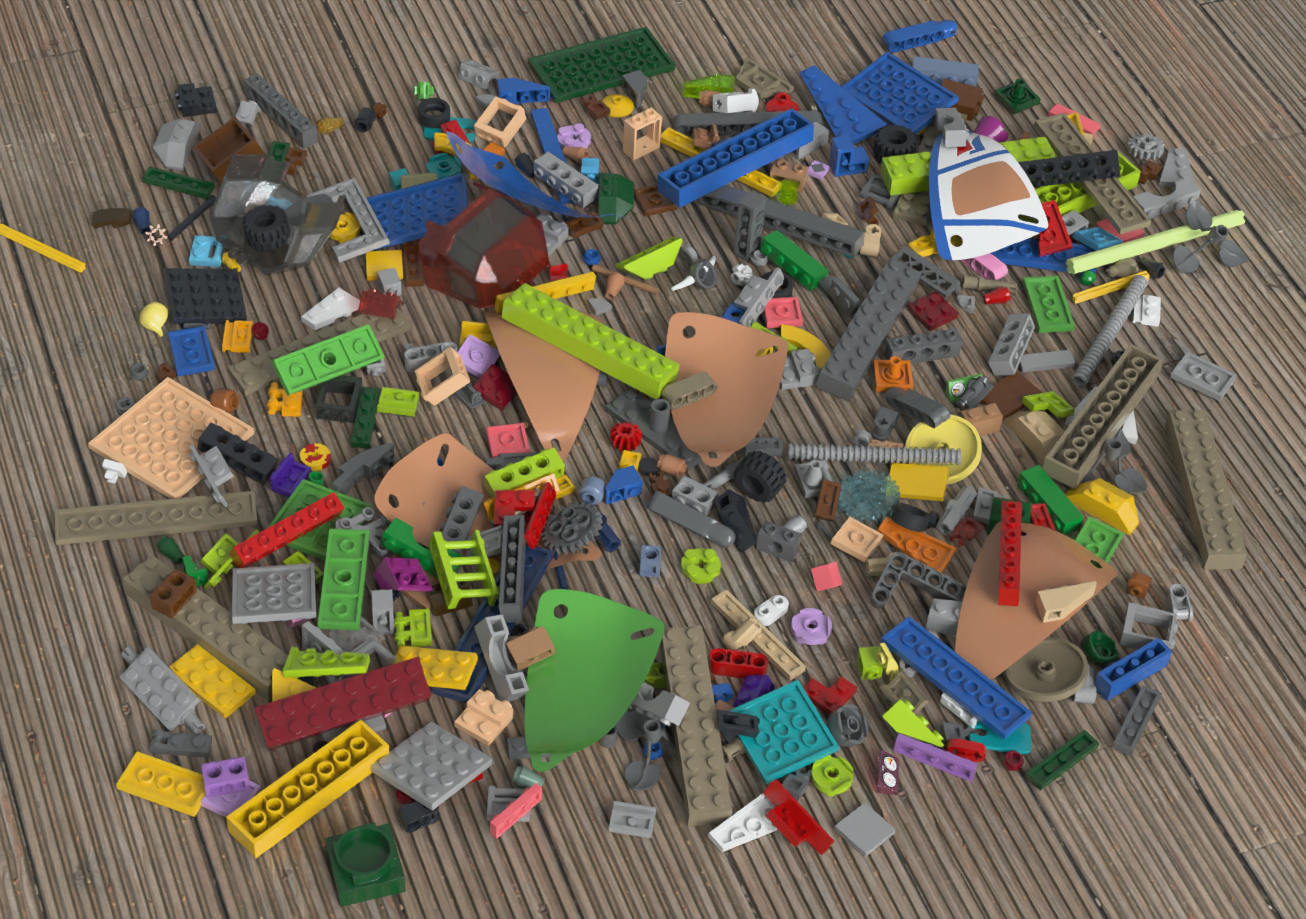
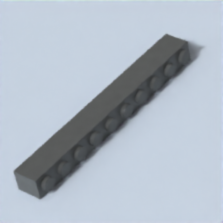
M724 185L700 197L699 205L737 217L739 201L749 192ZM766 199L764 227L778 230L781 233L855 257L864 245V231Z

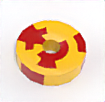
M309 444L301 450L300 462L311 467L312 471L323 470L331 462L330 450L322 444Z

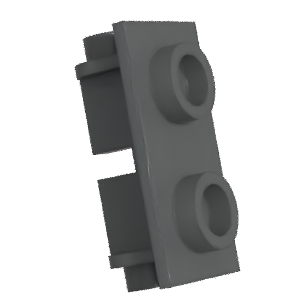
M984 375L982 377L979 376L956 404L964 410L976 408L994 386L988 382Z
M469 383L454 392L471 410L486 402L482 398L481 393L476 391Z

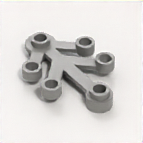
M365 507L361 514L351 519L343 517L336 521V529L370 530L369 542L375 548L376 554L379 556L387 554L388 549L382 546L381 542L376 538H382L385 530L378 528L391 524L383 514L381 518L365 526L358 525L365 520L370 521L373 519L374 510L371 507Z

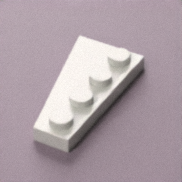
M761 794L709 832L708 837L721 852L774 832L778 828L772 824L766 815L775 806L764 794Z

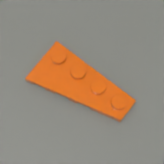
M887 516L877 531L884 535L883 539L907 556L941 573L945 571L957 550V547L923 532L904 528Z

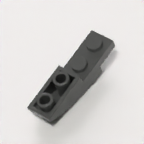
M388 443L368 449L345 462L339 467V477L332 483V490L347 494L356 483L361 482L363 477L371 480L375 475H378L395 458L394 444Z

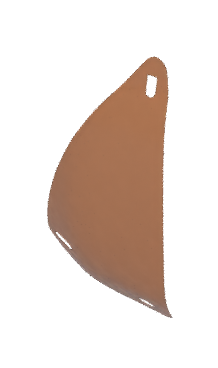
M496 310L484 312L504 365L544 450L553 448L551 440L553 438L557 439L562 450L557 451V453L564 462L587 414L600 370L501 318L502 314L497 313ZM579 311V312H581V313H583V314H585V315H587V316L593 318L594 320H596V321H598V322L604 324V323H603V320H601L600 318L595 317V316H593V315H590V314H588V313Z

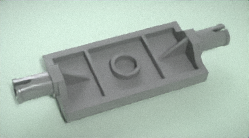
M147 646L140 655L132 647L125 648L124 650L128 654L122 651L121 656L130 666L120 675V679L167 729L173 731L177 725L183 723L194 734H200L202 731L198 727L204 730L205 724L195 715V706L201 699L152 648Z

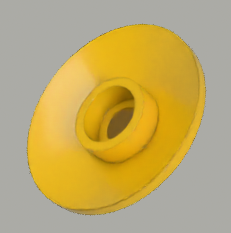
M613 94L602 99V102L610 108V114L608 115L610 117H625L631 114L634 109L632 100L624 95Z

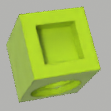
M879 646L858 649L857 664L861 680H874L882 677L883 665H880L877 660Z

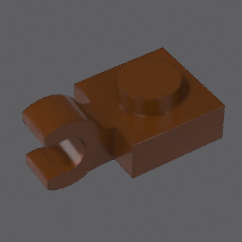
M290 147L285 157L286 166L289 168L287 171L288 175H295L297 165H303L307 157V150Z
M1147 160L1140 168L1141 177L1138 182L1145 184L1149 178L1155 180L1162 172L1163 167Z
M869 196L856 206L860 218L864 221L866 220L868 224L879 225L874 215L878 211L875 201Z

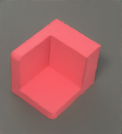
M837 562L811 568L817 591L842 585Z

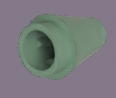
M518 766L512 782L520 787H532L535 783L542 787L545 778H542L525 766L523 768Z

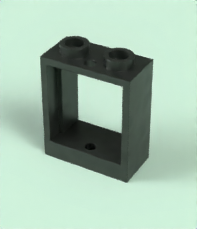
M342 375L323 382L316 402V419L354 423L362 388V377ZM327 392L352 395L350 406L325 404Z

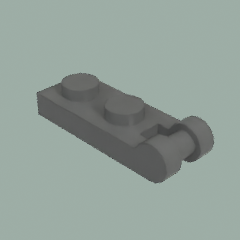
M154 729L152 733L153 741L150 742L149 751L155 754L209 758L212 736L165 732L161 729Z

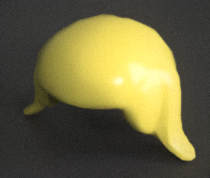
M159 302L147 304L139 315L140 324L148 330L155 331L159 337H162L161 327L167 320L169 308Z

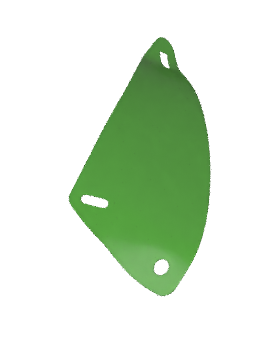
M551 589L542 594L538 604L534 627L544 626L554 645L555 654L528 666L526 683L529 692L525 694V738L532 767L536 771L545 772L550 770L569 755L597 742L617 724L638 694L654 662L665 630V625L661 620L638 609L587 592ZM560 604L566 605L568 608L567 615L563 618H556L554 616L555 607ZM654 628V633L650 636L631 640L630 638L634 632ZM542 754H550V762H541Z

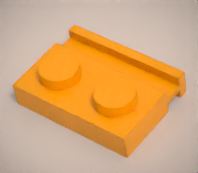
M226 320L222 352L231 350V352L250 353L253 321L229 322V320Z

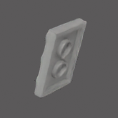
M1187 352L1171 373L1170 378L1221 401L1236 380L1237 375Z

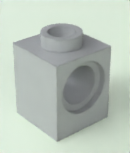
M395 268L377 271L378 286L384 299L402 295L401 281Z

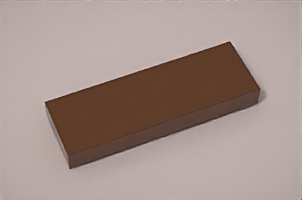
M420 244L402 245L406 287L424 286Z

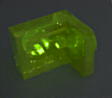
M781 180L779 202H783L785 205L797 203L798 181Z

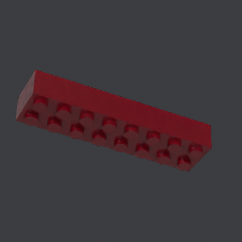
M418 656L255 707V713L268 752L354 725L359 720L366 721L430 701L431 693Z

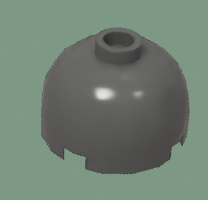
M852 704L838 707L830 714L827 720L829 731L837 744L843 747L859 745L864 742V737L868 735L866 717L864 714L860 715L856 710L859 708Z

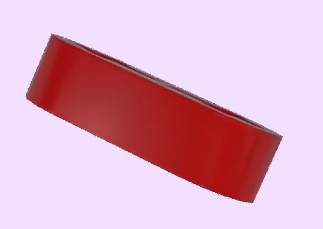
M957 738L947 741L946 751L973 762H981L985 759L986 747L982 743Z

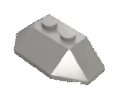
M177 119L162 125L153 150L166 169L184 170L201 129V123Z

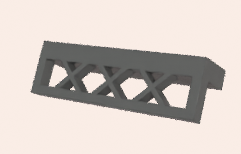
M904 246L892 258L921 272L922 275L919 281L943 297L947 298L951 293L956 296L960 292L959 280L907 246Z

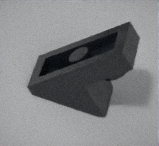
M717 710L719 730L729 744L732 743L736 735L754 738L758 736L757 716Z

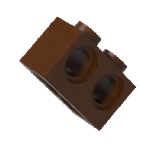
M175 569L151 592L152 609L172 619L196 594L195 578Z

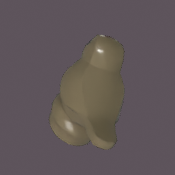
M1126 258L1117 261L1106 272L1110 277L1117 276L1123 278L1132 273H1137L1138 267L1134 259Z

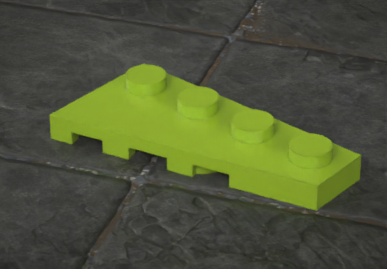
M291 647L283 668L284 678L319 677L322 675L339 676L342 674L358 675L367 673L370 657L369 654L343 652L339 655L332 650L317 653L315 649L307 648L306 651H299L298 647Z

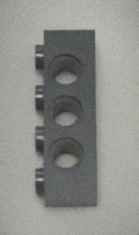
M750 191L739 201L734 255L747 262L750 261L751 254L759 250L761 246L766 198L753 191Z
M956 328L892 338L886 341L884 355L886 360L897 356L901 360H910L911 364L957 357L960 354L962 340Z
M464 486L461 487L459 493L455 492L451 502L454 506H449L446 513L448 520H443L439 531L442 532L443 539L446 541H465L480 508L484 496L483 493ZM451 549L458 554L462 552V549Z

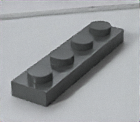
M1145 685L1142 686L1112 748L1132 756L1161 698V692Z

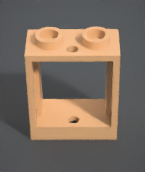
M495 96L474 125L476 136L505 149L525 122V111L520 105H514L506 99H500ZM498 110L514 116L503 132L487 125Z
M652 107L624 120L623 152L633 161L660 148L662 116ZM647 126L646 135L636 140L637 130Z
M451 346L415 370L416 382L421 388L422 392L420 394L422 398L434 406L470 382L461 355ZM451 367L453 375L435 388H432L430 380Z

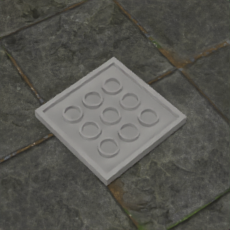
M314 563L233 569V624L316 618Z
M431 721L391 750L389 754L372 764L371 772L424 806L434 810L493 765L492 758Z

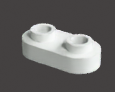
M772 596L755 609L754 616L764 626H768L787 613L789 602L784 596Z

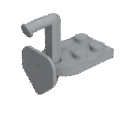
M309 621L302 625V651L311 648L315 649L317 653H324L326 650H332L339 655L343 653V650L335 641L323 634L320 628L312 625ZM373 639L365 641L351 651L369 655L376 652L384 658L387 665H392L397 659L395 655ZM326 675V679L329 684L357 675Z

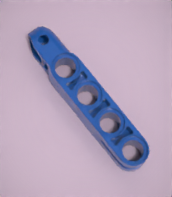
M953 20L929 21L889 31L883 35L882 41L890 52L895 53L953 37L957 32V23Z

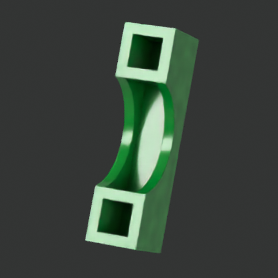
M396 517L385 530L380 544L403 558L418 559L423 570L438 578L431 551L416 542L413 537L412 526ZM446 549L451 557H463L451 549ZM451 565L453 572L457 574L461 565Z

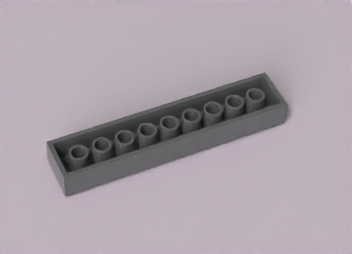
M889 258L822 368L816 387L848 402L851 400L915 292L922 275L921 272Z

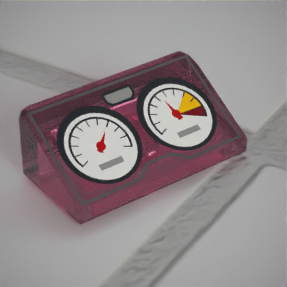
M880 750L876 793L897 795L899 758Z

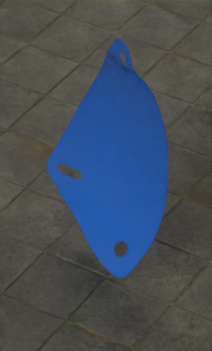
M446 132L457 156L475 176L515 199L548 211L569 216L603 217L616 215L591 216L576 212L538 189L505 157L474 148L454 133ZM456 143H457V144L459 145V147L461 148L462 154H461V153L459 152V150L457 149ZM499 161L504 162V167L500 170L495 169L494 165Z

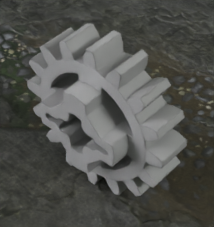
M1137 133L1136 136L1132 135L1128 139L1127 150H1129V154L1134 153L1133 157L1139 156V159L1148 160L1151 158L1155 160V157L1160 158V155H1163L1165 143H1162V139L1158 140V136L1152 137V134L1143 133V135Z

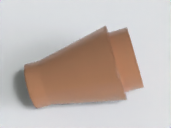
M565 146L563 148V155L582 164V158H589V151L584 147Z
M614 272L608 276L605 293L607 299L614 300L625 282L621 274Z

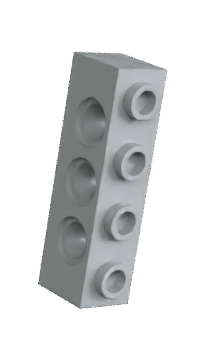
M550 152L545 153L534 161V175L558 190L561 194L567 196L574 203L584 208L598 198V184Z
M1030 313L1009 315L988 361L989 368L992 369L994 376L1015 375L1035 329Z

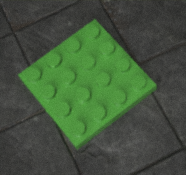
M303 479L268 528L335 492L345 508L341 515L286 545L325 561L329 529H336L335 524L338 519L343 517L351 519L361 514L365 507L372 508V505Z

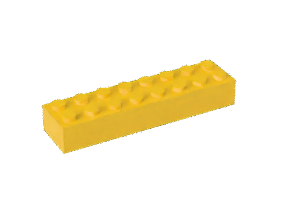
M359 720L226 816L228 832L255 858L259 857L372 773L371 765L389 754V745L367 724Z

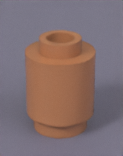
M712 90L701 91L699 104L713 108V94H720L722 92Z
M662 454L657 468L666 474L679 478L685 474L687 465L684 459L671 454Z

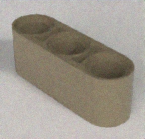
M703 371L668 385L663 389L662 397L670 403L672 409L676 410L711 396L716 392L718 385L707 372Z

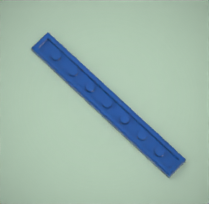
M548 109L531 110V117L543 153L550 152L566 163ZM556 190L561 204L574 203L567 196Z

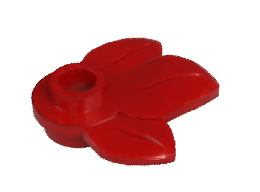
M785 92L777 93L774 99L766 104V112H785L791 108L799 111L797 103L792 101Z

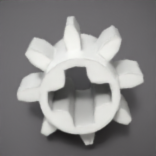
M743 263L736 265L732 268L734 273L731 274V279L736 285L742 287L752 277V269L748 265H743Z

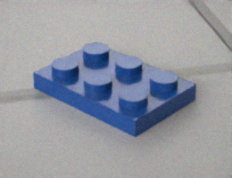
M205 326L168 332L177 376L215 370Z

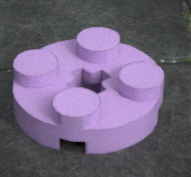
M579 123L561 127L558 130L557 138L561 149L565 146L588 149V145L591 144V134L584 128L583 124Z
M805 608L800 610L799 614L793 616L791 622V632L795 637V641L808 645L825 644L831 634V619L823 615V612L819 609ZM809 624H813V627L816 628L811 629L808 628Z

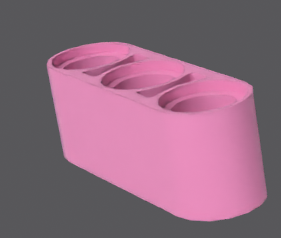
M991 253L961 260L977 274L984 277V279L998 281L1008 273L1006 265Z

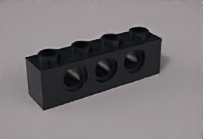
M210 423L198 439V450L205 453L217 446L229 467L263 486L270 479L272 472L276 470L278 459L272 454L260 450L256 445L242 440L238 435L231 434L219 425Z

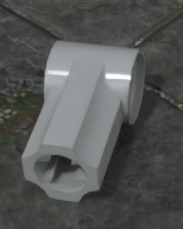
M1089 665L1087 680L1082 688L1073 694V702L1095 704L1097 689L1094 686L1093 668Z

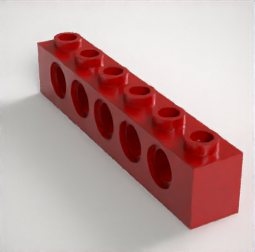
M333 492L234 546L229 555L237 568H246L337 518L345 508L336 493Z
M1002 501L998 605L1019 606L1022 502Z

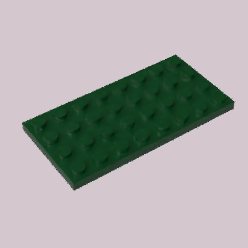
M647 26L528 58V65L541 84L550 87V97L555 103L622 85V75L641 70L649 78L675 70L674 62Z

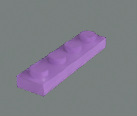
M899 733L896 738L894 752L967 781H973L978 766L977 763L956 756L949 751L933 747L931 744L913 739L910 736Z

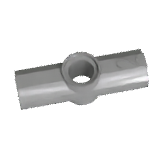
M962 487L955 499L949 501L943 516L936 526L941 534L945 536L951 535L957 525L966 519L969 509L978 494L973 487Z

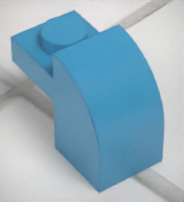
M582 158L581 174L598 184V186L599 158Z

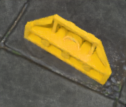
M1101 478L1080 483L1076 489L1070 488L1065 494L1074 506L1127 535H1130L1139 524L1134 497Z

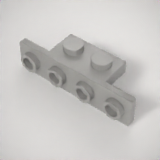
M777 267L768 280L752 275L734 301L735 306L747 310L739 321L741 325L751 327L760 313L764 311L769 300L773 298L778 287L782 285L784 276L780 268Z
M193 444L189 445L192 450L190 456L195 463L200 464L197 468L203 477L206 475L207 477L204 480L210 490L214 489L215 491L212 493L217 503L222 502L225 507L229 506L218 486L234 477L220 450L215 446L200 455Z

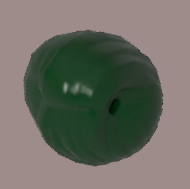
M1093 631L1080 642V649L1085 654L1086 659L1093 663L1110 664L1119 657L1115 641L1100 631Z

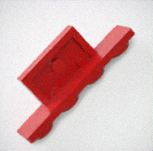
M545 482L538 502L535 504L534 511H526L523 514L526 525L524 537L531 549H535L543 527H545L547 517L551 512L553 502L556 499V491L550 482Z
M777 779L770 783L763 794L775 808L770 810L766 817L794 847L807 840L820 855H823L834 843V840Z

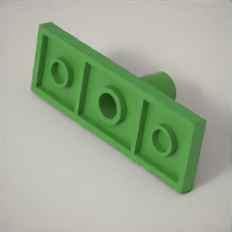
M368 324L274 359L271 363L286 395L289 396L381 361L385 356Z
M329 529L318 628L360 630L370 530Z

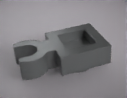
M942 722L940 731L944 738L943 743L947 744V741L953 738L969 741V734H974L976 728L968 727L963 729L962 724Z
M800 768L795 771V775L789 773L782 786L799 801L808 788L812 771L809 770L807 774H802Z

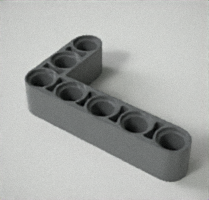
M896 552L892 554L870 596V603L877 609L885 607L900 578L943 600L963 602L967 586L903 553ZM893 560H899L902 566L896 567L893 564ZM917 569L920 575L914 576L910 570ZM884 578H892L893 584H887ZM934 578L937 580L938 584L932 585L929 583L928 579ZM946 588H954L956 594H949ZM882 594L885 600L878 601L875 595Z

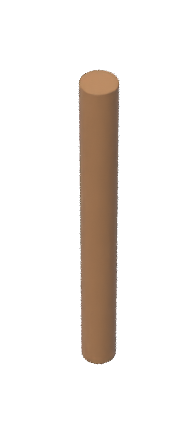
M595 264L592 267V271L607 277L614 273V271ZM622 275L624 282L628 285L655 295L659 292L657 287Z

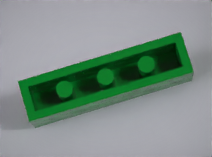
M778 230L763 237L759 249L762 251V254L766 255L808 290L812 291L819 287V281L827 277L829 271L827 268Z
M1040 465L1020 472L1017 483L1018 488L1024 492L1032 504H1046L1055 531L1067 535L1081 528L1084 516Z

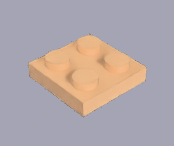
M849 517L832 538L831 545L865 563L866 559L869 558L882 541L884 535Z

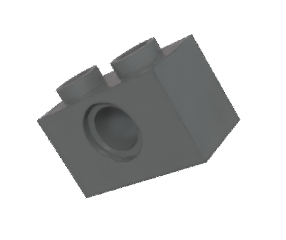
M765 521L758 533L756 549L793 562L800 549L802 534Z

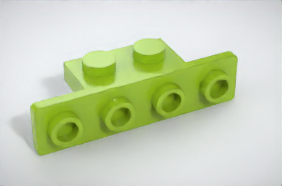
M256 529L248 539L258 534L259 531ZM227 533L200 561L214 574L203 587L205 590L210 586L215 587L222 579L220 575L223 572L227 574L234 566L229 554L232 548L239 543Z

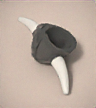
M712 256L709 261L702 259L693 262L688 268L687 278L673 286L671 290H678L691 284L706 289L714 288L717 281L716 272L713 267L716 257Z

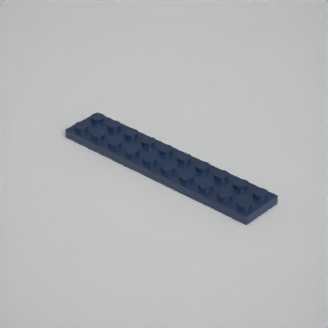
M526 544L523 610L554 557L552 550L537 546L535 549H531ZM501 570L495 579L496 586L499 587V590ZM487 597L483 599L454 650L476 653L478 657L466 690L433 687V694L467 703L480 689L489 673V668L474 627L485 617L500 615L499 598H497L494 606L491 607ZM517 622L506 623L509 635Z

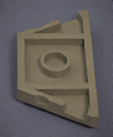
M745 57L744 64L741 66L740 72L736 77L737 85L747 91L751 88L755 89L759 99L773 97L779 92L788 94L794 91L793 85L748 57Z

